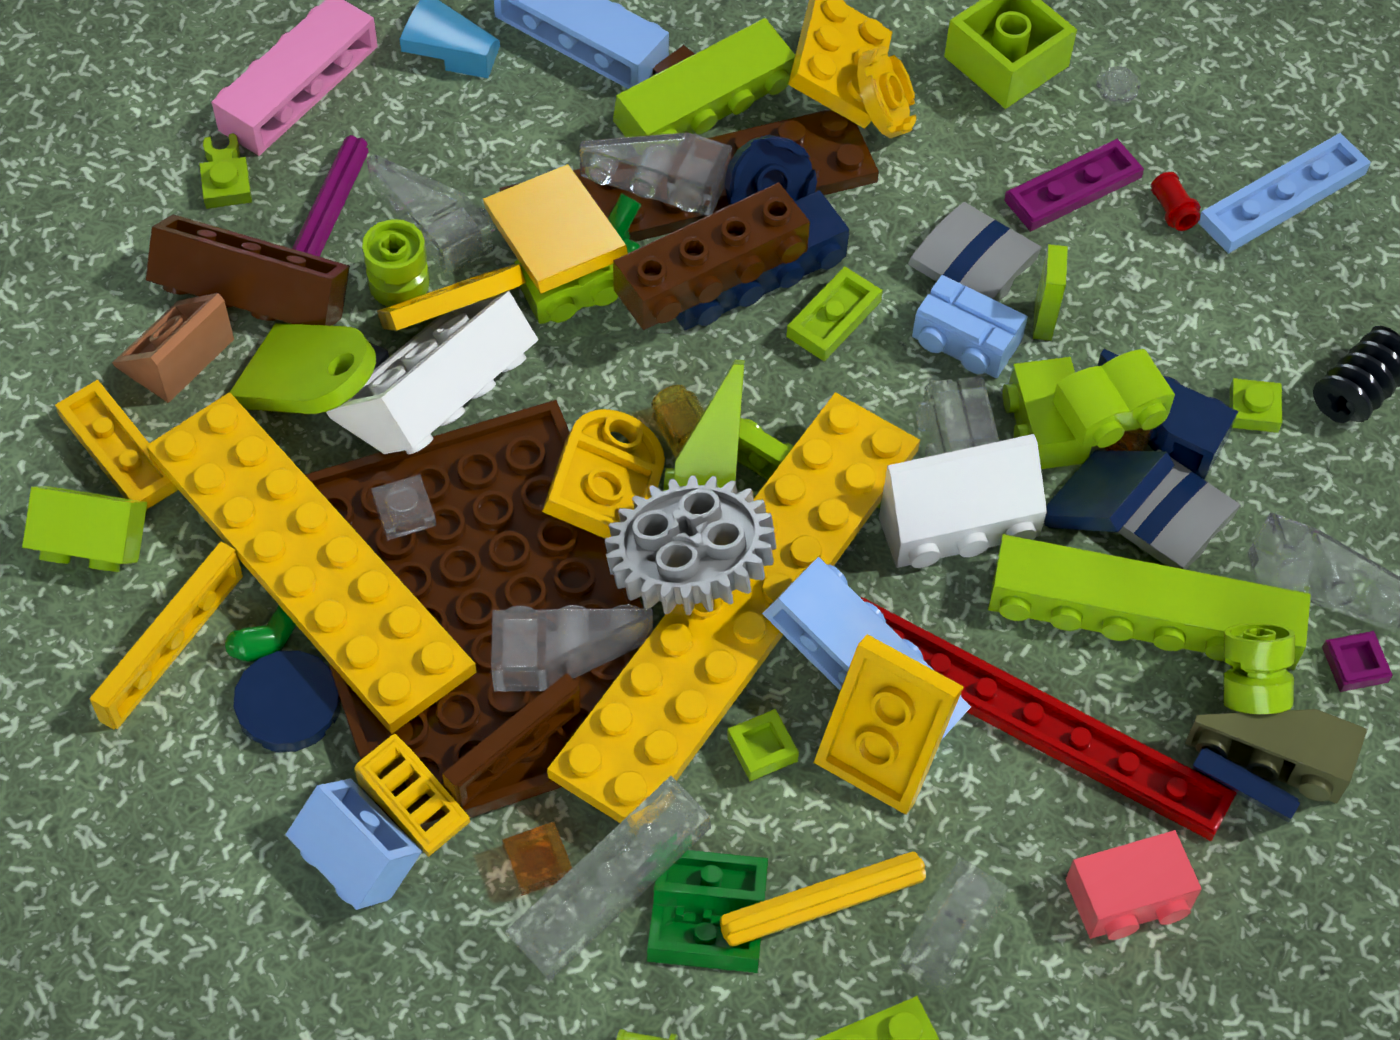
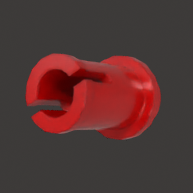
M1165 172L1157 176L1151 183V191L1166 212L1165 221L1168 226L1175 227L1178 231H1185L1195 226L1200 220L1201 207L1199 202L1189 197L1176 173Z

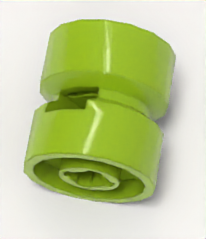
M397 219L382 221L371 227L363 237L362 243L368 287L371 295L379 303L389 307L426 294L429 289L430 278L426 262L425 240L422 232L414 224Z
M1266 623L1237 624L1224 630V661L1232 666L1231 669L1224 673L1223 677L1224 706L1234 711L1250 714L1281 713L1293 707L1294 677L1292 673L1286 670V668L1294 664L1295 633L1288 627Z

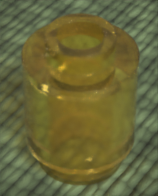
M672 385L663 389L651 402V407L653 408L652 418L675 457H677L704 412V408L695 393L687 391L683 385Z

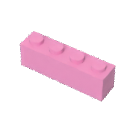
M325 0L319 6L311 9L305 19L290 32L283 34L277 44L260 59L253 61L247 70L230 86L223 88L212 101L218 131L228 137L229 134L234 133L240 145L260 156L378 47L374 17L345 0Z

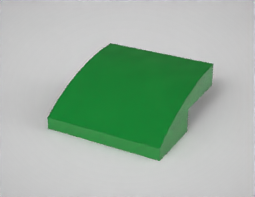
M660 847L647 946V962L758 973L761 938L737 946H729L721 932L720 917L723 914L765 901L768 858Z

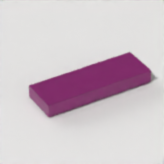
M1117 138L1006 191L1004 201L1031 232L1142 178L1144 168Z

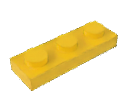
M99 380L92 382L55 404L60 418L124 498L147 502V510L178 491L177 487L150 458L146 447L149 442Z

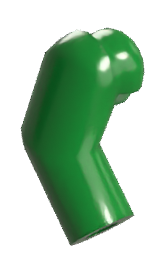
M621 193L608 220L626 244L627 252L630 253L640 248L638 243L629 239V227L642 204Z
M278 606L267 625L232 631L225 640L226 652L232 658H237L240 661H257L261 657L282 651L296 624Z

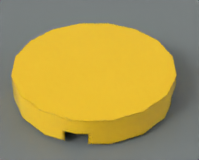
M881 46L861 54L858 60L857 78L863 104L872 123L881 134L888 138H894L912 131L916 122V114L910 116L909 106L915 104V93L910 77L901 60L895 55L888 56L889 49Z

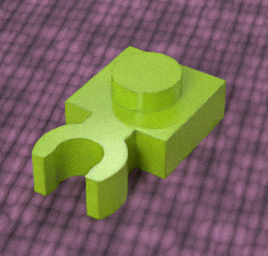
M234 133L229 134V145L224 149L213 148L211 137H205L203 148L208 162L199 163L206 209L252 203L246 157L239 158L240 148L237 136Z

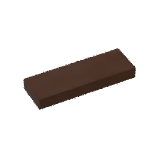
M565 673L442 773L445 789L460 807L466 806L580 712L579 684L568 673Z

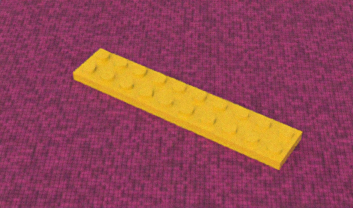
M835 392L754 498V501L763 499L766 513H771L777 546L776 549L772 550L773 565L763 566L764 580L750 579L752 592L749 594L737 589L732 591L734 602L732 604L724 602L720 597L714 599L713 611L708 612L702 603H697L694 605L691 615H686L683 604H676L669 614H665L548 767V778L638 834L782 638L783 634L762 613L818 557L828 565L834 566L882 501L887 466L911 461L919 450L920 439Z

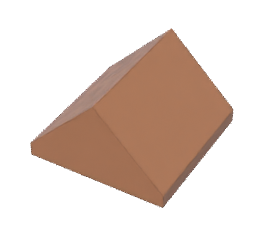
M219 293L178 300L115 359L112 364L121 372L169 403L234 340L224 299Z

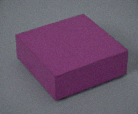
M1374 631L1325 640L1322 646L1340 692L1389 683L1393 676Z

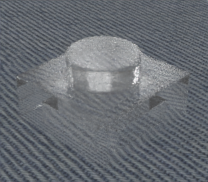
M421 475L371 488L373 500L387 540L436 526L435 514Z

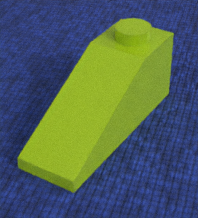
M734 360L678 453L675 468H665L663 491L669 490V479L673 478L680 487L687 486L690 476L696 477L698 485H705L712 476H716L719 488H722L732 480L736 481L745 360Z

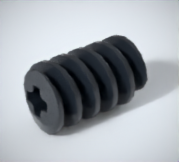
M1375 326L1369 333L1365 334L1360 342L1354 345L1349 353L1338 361L1336 366L1327 371L1325 377L1315 383L1313 397L1319 410L1338 423H1346L1350 420L1354 422L1368 420L1373 411L1379 409L1383 405L1384 400L1391 397L1395 389L1400 387V335L1391 328L1384 326Z

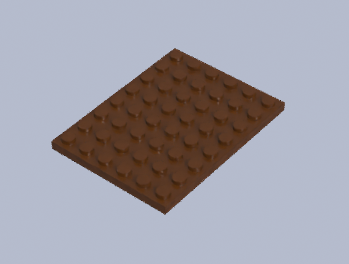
M557 400L432 436L433 440L430 444L413 454H407L405 450L388 454L379 452L305 474L476 665V673L391 734L328 662L360 760L391 735L397 734L445 788L442 774L565 673H568L580 686V712L462 809L470 818L562 787L548 778V767L652 633V628L639 598L629 600L626 587L618 589L614 575L610 574L606 557L608 553L605 538L542 512L565 441L570 433ZM410 777L391 793L396 797L415 781ZM426 793L406 810L409 814H412L431 797ZM382 809V811L395 823V821ZM440 809L420 826L426 832L443 818L446 813Z

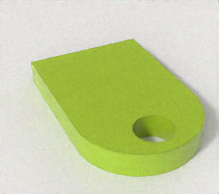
M275 323L230 393L248 410L303 414L323 413L344 404L364 387L374 371L376 353L362 332L353 327Z

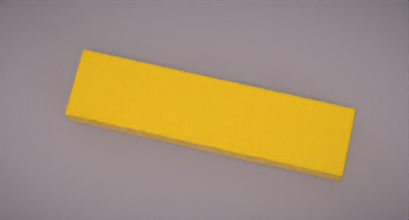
M220 541L89 698L101 723L113 730L115 728L118 729L242 579V570L234 548Z

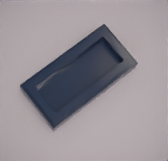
M1207 748L1201 750L1193 764V770L1237 792L1238 795L1287 822H1290L1300 805L1298 798Z

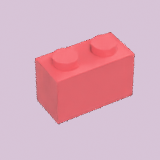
M1176 830L1073 859L1065 879L1090 939L1106 934L1109 940L1121 939L1135 933L1140 928L1139 924L1158 919L1161 925L1180 921L1191 913L1190 909H1192L1202 890Z

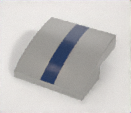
M963 202L947 215L926 237L911 256L908 265L936 282L941 275H944L999 302L1010 291L1014 279L1037 260L1042 247Z
M1171 458L1175 465L1118 533L1165 566L1187 569L1202 555L1210 540L1234 518L1241 504Z

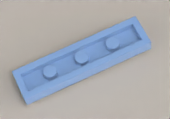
M1339 133L1203 210L1198 223L1229 254L1364 176L1371 162Z

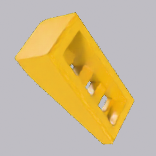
M397 734L387 738L354 767L358 784L428 857L471 822L467 813ZM411 777L415 782L395 797L391 792ZM426 793L431 797L412 814H409L406 810ZM442 809L446 815L425 832L420 825L438 810Z

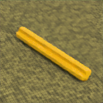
M912 851L723 914L720 917L722 935L729 946H737L922 883L926 879L925 864L922 858Z

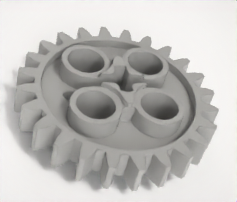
M690 476L687 486L682 487L679 486L674 478L669 479V490L663 492L652 485L649 487L651 498L646 500L636 495L633 496L634 510L620 508L618 510L620 522L609 524L611 537L605 539L608 553L606 557L610 574L614 575L617 588L626 587L629 600L642 596L644 608L646 609L653 607L658 601H661L664 614H669L676 604H683L686 615H691L694 605L697 603H702L705 609L710 612L713 611V600L719 597L728 604L734 603L732 591L737 589L749 594L752 592L750 579L764 580L763 566L773 565L772 550L777 547L771 513H766L764 500L754 501L750 488L737 493L736 481L733 480L719 488L716 476H712L705 485H698L696 477Z

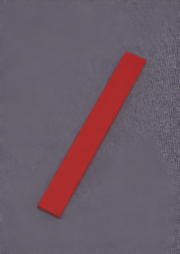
M861 597L864 602L873 604L882 612L886 623L902 639L909 640L918 647L923 655V660L934 671L963 686L961 697L971 706L967 713L1212 842L1237 792Z

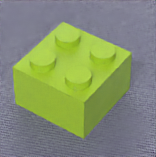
M979 0L950 19L944 57L1004 109H1007L1069 67L1077 29L1042 0Z

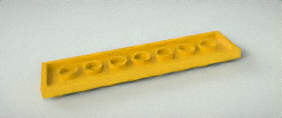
M230 392L146 445L150 458L224 543L236 550L238 559L391 734L476 673L475 662Z

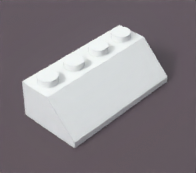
M506 291L437 317L374 369L370 379L355 396L344 404L326 411L330 419L383 454L404 450L407 454H413L432 442L433 437L431 433L439 426L448 425L461 417L465 412L463 408L465 403L470 399L481 397L492 390L496 385L494 378L501 372L510 371L523 363L526 359L524 352L535 344L538 338L510 291Z

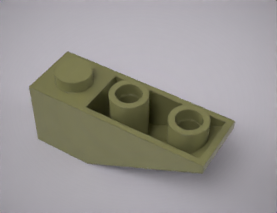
M1318 709L1287 710L1274 714H1202L1196 716L1185 744L1195 747L1198 753L1202 749L1205 750L1207 748L1225 759L1247 768L1249 772L1265 781L1278 780L1296 787L1302 795L1311 800L1320 802L1329 800L1337 804L1351 781L1368 729Z

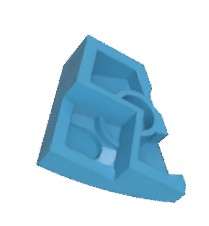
M420 0L402 32L400 47L401 52L443 59L446 71L489 78L500 48V40L441 1Z

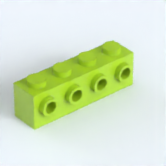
M763 18L617 94L613 122L638 154L645 155L652 151L667 152L694 133L703 134L709 131L718 120L732 113L734 115L743 113L754 101L767 94L776 95L788 86L795 54L769 21Z

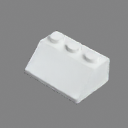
M1026 435L888 465L879 520L896 568L912 565L915 568H924L936 563L940 558L958 554L962 557L977 556L989 547L1000 545L1003 534L1031 540L1040 536L1047 509L1038 442L1035 435Z

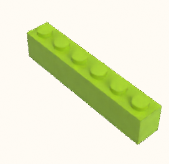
M1003 534L996 560L988 610L999 612L1003 617L1014 621H1023L1029 618L1050 622L1055 628L1064 631H1074L1080 628L1100 632L1108 639L1115 641L1136 639L1154 643L1156 647L1166 651L1187 649L1202 652L1209 658L1217 661H1224V630L1228 627L1246 623L1275 624L1288 627L1295 633L1294 664L1286 668L1294 671L1306 648L1311 594Z

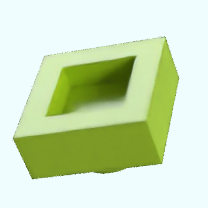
M1233 378L1230 385V408L1237 410L1238 414L1232 428L1279 433L1282 425V383Z
M776 709L727 729V739L750 782L798 762L799 751Z

